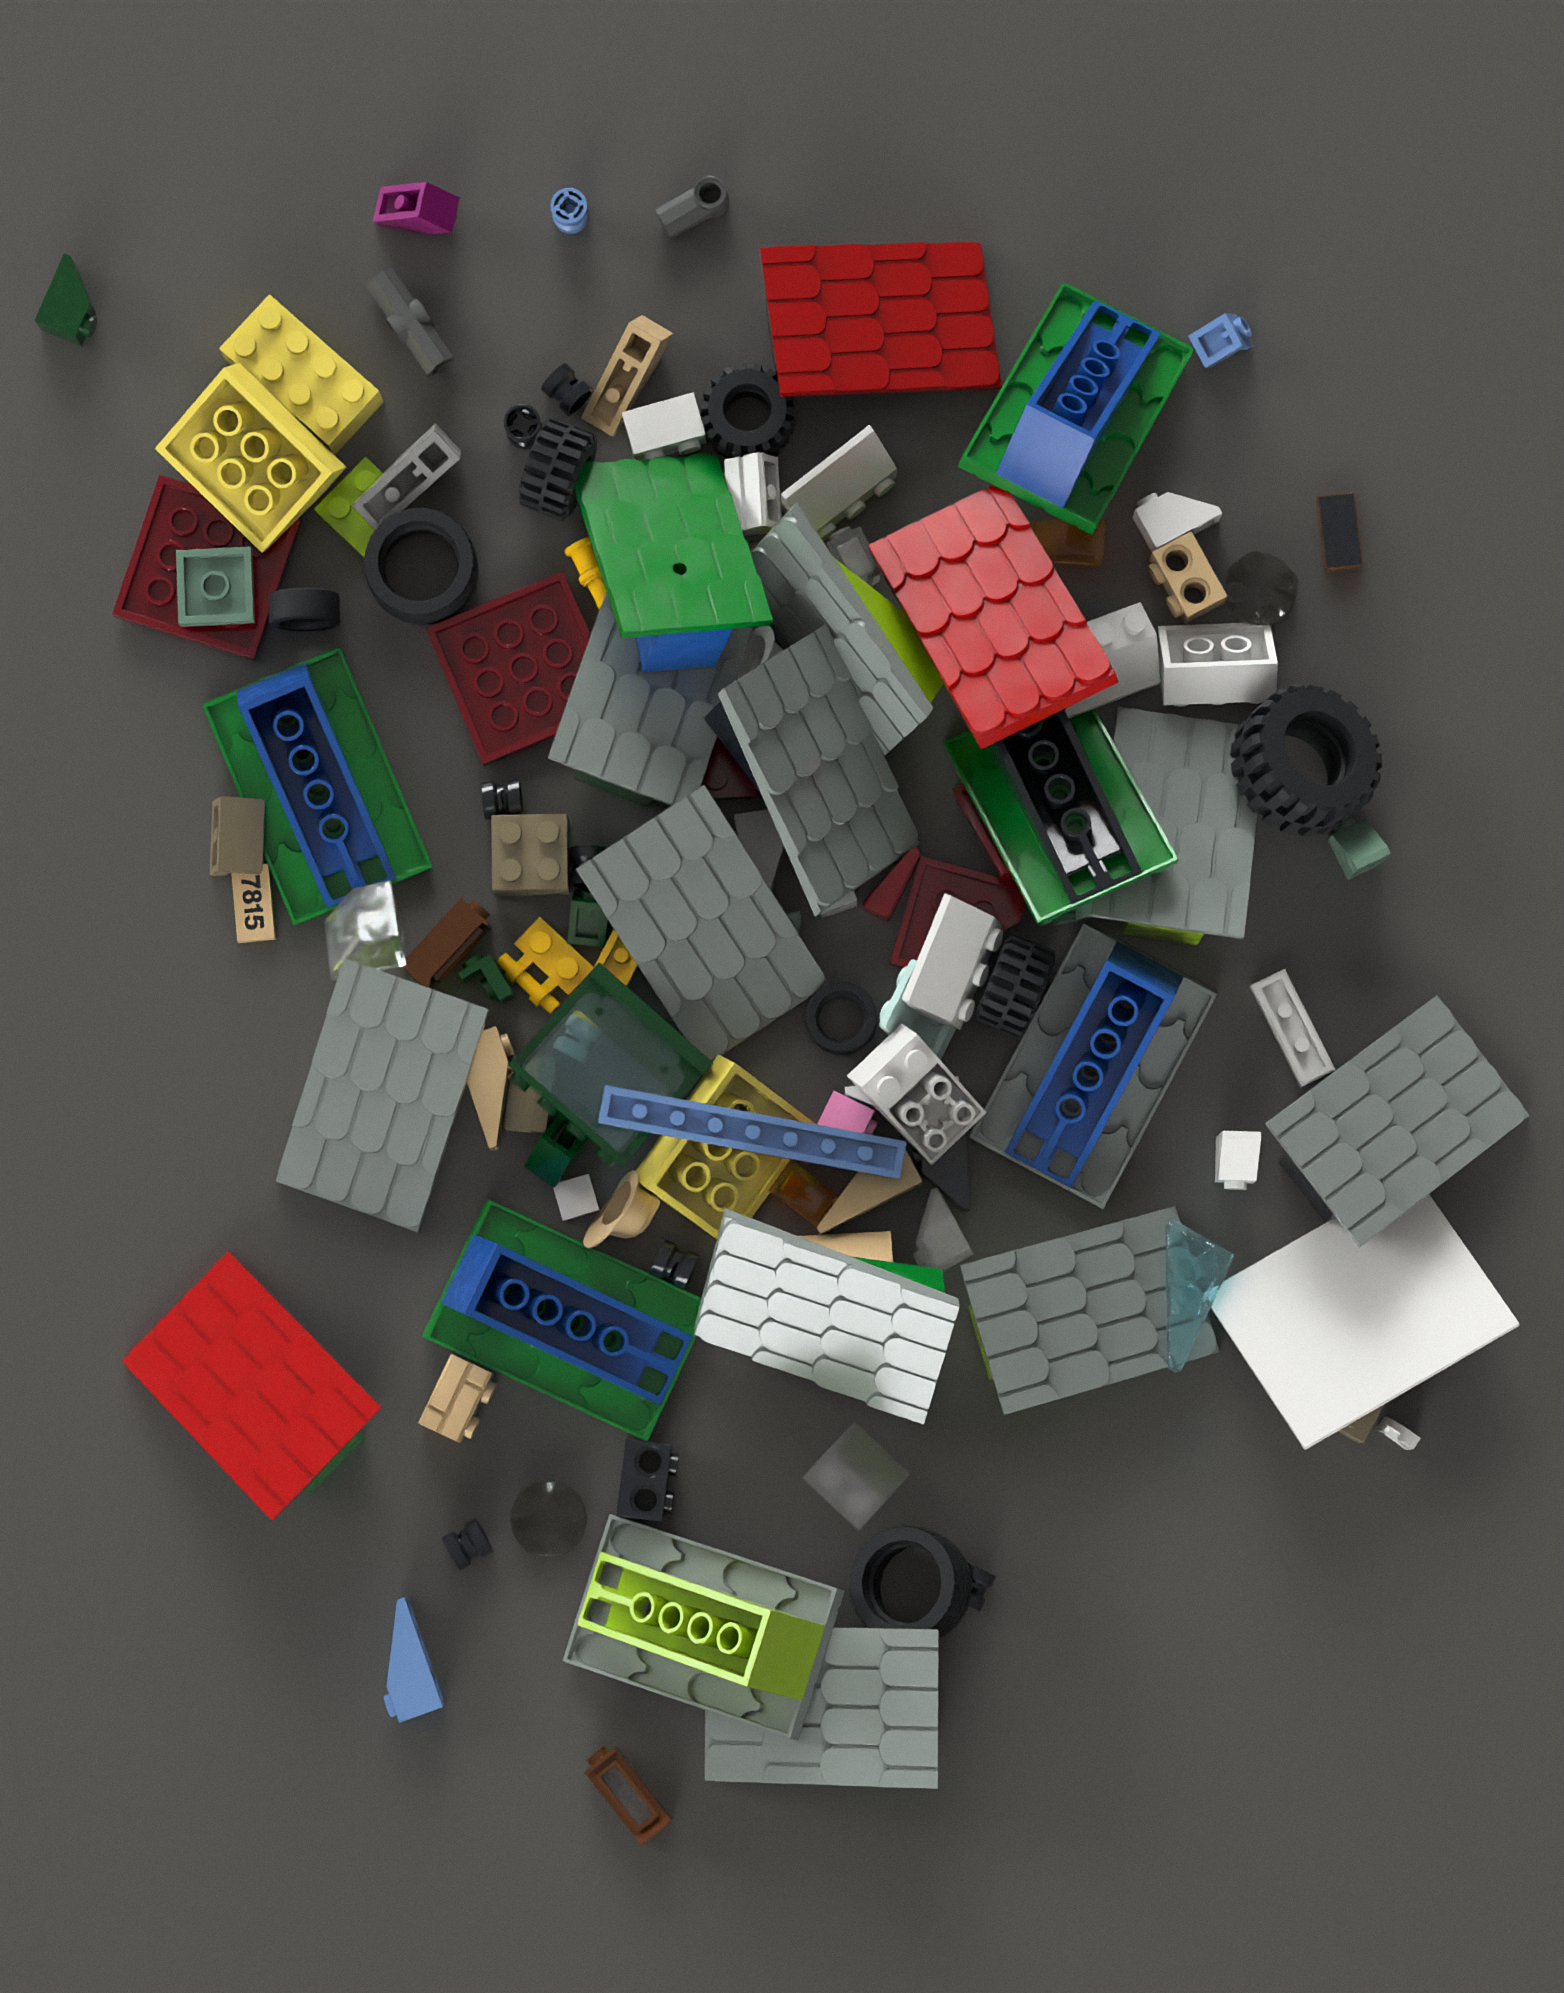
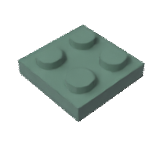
M251 546L176 550L178 624L180 627L255 623L253 549Z

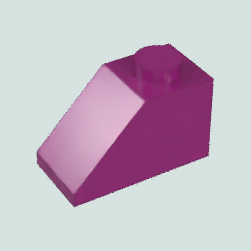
M428 182L380 187L373 222L378 225L426 235L452 233L453 225L457 219L460 197Z

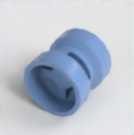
M563 188L553 195L551 213L555 226L566 234H576L582 231L589 221V210L585 196L574 188Z

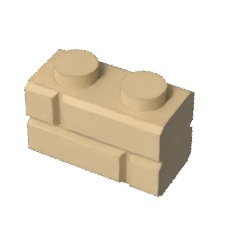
M450 1354L418 1424L459 1443H462L465 1437L472 1439L481 1420L475 1414L481 1402L489 1403L496 1389L497 1383L492 1382L494 1373Z

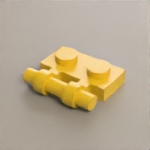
M541 917L514 943L524 955L516 962L505 952L496 962L506 972L504 976L512 984L515 982L519 984L530 995L529 1000L536 1007L541 1005L549 1014H552L561 1004L551 995L552 992L559 987L570 996L594 968ZM533 964L549 977L541 985L527 972Z

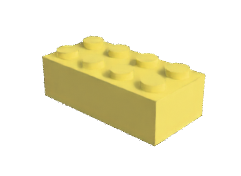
M270 294L219 348L224 359L230 365L240 363L334 455L384 402L377 388Z

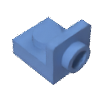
M1224 313L1188 336L1204 367L1209 369L1239 350H1248L1253 347L1249 339L1252 336V332L1248 323L1243 317H1238L1236 314Z

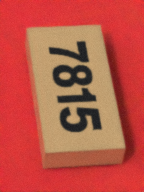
M263 864L260 874L231 873L237 942L247 943L276 940L269 865Z

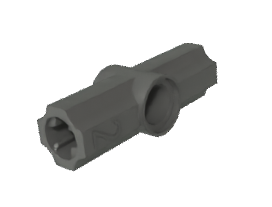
M392 267L374 275L366 284V287L386 315V321L400 343L409 348L413 357L428 377L438 375L447 369L454 361V357L433 328L435 325L417 298L413 299L405 284Z

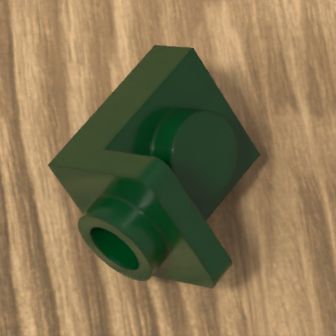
M587 886L582 887L581 890L575 889L571 899L567 943L605 947L608 925L607 917Z
M477 954L461 965L464 970L457 975L464 984L482 973L485 975V978L481 979L480 983L491 1000L498 997L505 1004L516 997L490 954L485 957Z

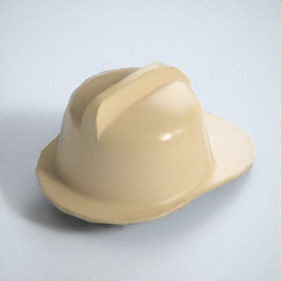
M631 1170L622 1178L612 1197L590 1223L583 1240L584 1247L588 1249L596 1247L608 1235L624 1239L635 1237L644 1232L649 1226L660 1205V1200L639 1184L638 1171Z

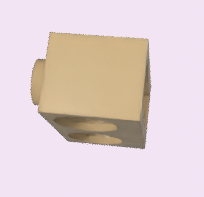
M1192 531L1152 551L1149 559L1151 564L1147 566L1148 571L1156 585L1163 584L1169 595L1165 598L1167 606L1175 618L1180 616L1184 624H1187L1225 603L1227 594ZM1170 556H1179L1184 560L1186 567L1181 571H1173L1167 566L1166 559ZM1189 588H1196L1202 592L1204 600L1197 604L1190 603L1185 599L1184 591Z

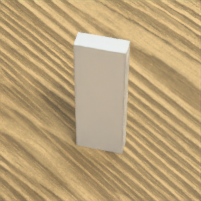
M1283 969L1252 984L1250 988L1300 1088L1334 1072L1336 1069L1286 970Z

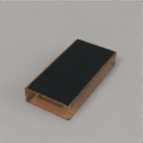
M1355 493L1317 496L1316 504L1324 572L1362 568L1363 560Z

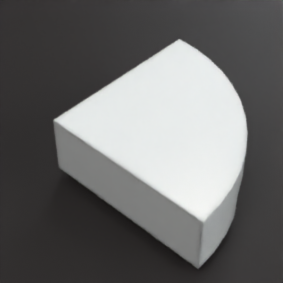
M1386 1416L1377 1426L1380 1432L1405 1450L1414 1449L1421 1439L1403 1425Z

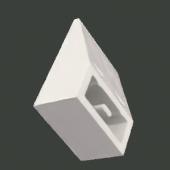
M902 1023L847 1075L874 1107L931 1165L987 1113L919 1035Z

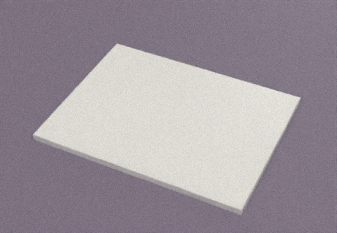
M1430 1194L1361 1247H1358L1335 1217L1203 1293L1205 1300L1305 1450L1519 1326V1322Z

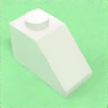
M1167 492L1159 497L1157 493H1152L1138 501V508L1135 509L1132 518L1152 552L1190 531L1195 535L1219 522L1222 512L1218 506Z
M1222 1131L1216 1136L1215 1182L1224 1183V1189L1247 1190V1183L1253 1184L1257 1181L1261 1132Z

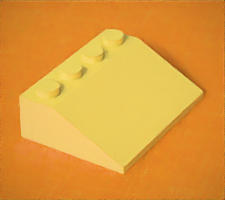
M240 363L224 367L155 448L262 553L330 487L346 468L322 442Z
M719 1054L713 1061L714 1064L706 1071L686 1099L688 1101L815 1124L735 1062ZM660 1135L636 1171H638L639 1184L717 1239L725 1208L752 1218L793 1159Z

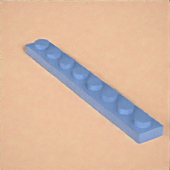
M608 1085L604 1086L598 1123L895 1179H900L907 1142Z

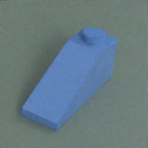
M408 1596L398 1599L396 1604L386 1685L389 1694L384 1695L385 1705L390 1717L397 1716L399 1723L446 1706Z

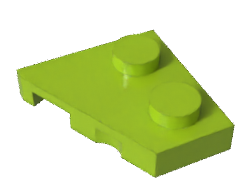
M366 456L314 508L315 513L363 558L365 557L366 547L374 529L352 504L383 474Z

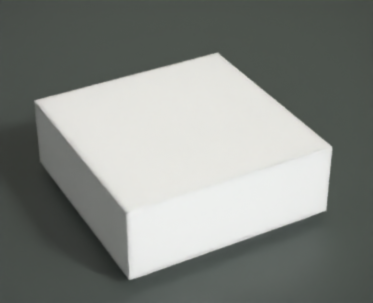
M589 1174L559 1182L555 1188L553 1187L563 1221L600 1211Z

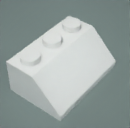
M868 425L781 493L782 512L785 515L797 502L822 541H825L837 530L835 525L845 517L849 520L853 519L865 509L866 504L864 502L874 494L878 497L884 495L895 485L893 479L896 478L897 468L875 431Z
M1141 602L1087 622V625L1108 657L1117 675L1118 683L1065 708L1064 710L1068 718L1151 688L1161 682L1157 634Z
M1270 622L1158 626L1160 687L1163 705L1182 707L1189 704L1223 705L1236 702L1258 704L1264 702L1273 693L1277 692L1278 662Z
M944 893L902 1000L918 1015L960 1030L963 1022H968L972 1016L975 1006L973 997L977 987H982L987 979L989 972L987 962L992 951L996 952L1003 938L1001 923L994 916Z

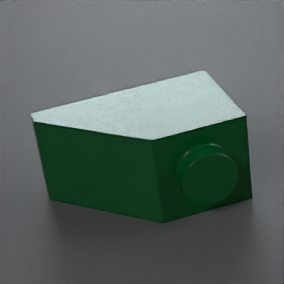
M64 253L37 313L35 322L42 331L82 346L85 338H90L95 331L97 325L96 311L77 265L70 255Z
M575 1098L567 1105L575 1115L595 1132L601 1127L602 1124L598 1123L599 1115ZM561 1115L541 1135L524 1165L525 1168L554 1188L573 1167L590 1142L587 1138L583 1143L575 1138L565 1128L569 1122Z

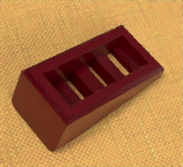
M913 847L864 900L862 904L864 912L887 923L891 920L919 863L921 856L919 849Z

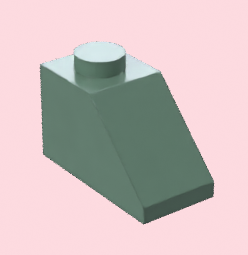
M1354 818L1346 820L1339 827L1334 828L1335 834L1328 839L1347 880L1381 865L1391 854L1388 846L1367 819L1358 823L1355 822Z

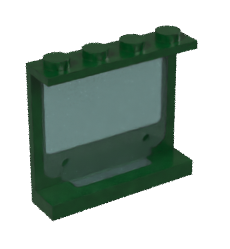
M598 963L514 1060L508 1064L507 1068L512 1072L508 1078L524 1092L531 1088L541 1097L537 1101L541 1108L552 1117L559 1113L569 1122L565 1128L582 1143L587 1138L598 1147L594 1154L610 1168L615 1163L622 1168L651 1133L598 1123L604 1086L608 1085L682 1099L714 1063L601 963Z

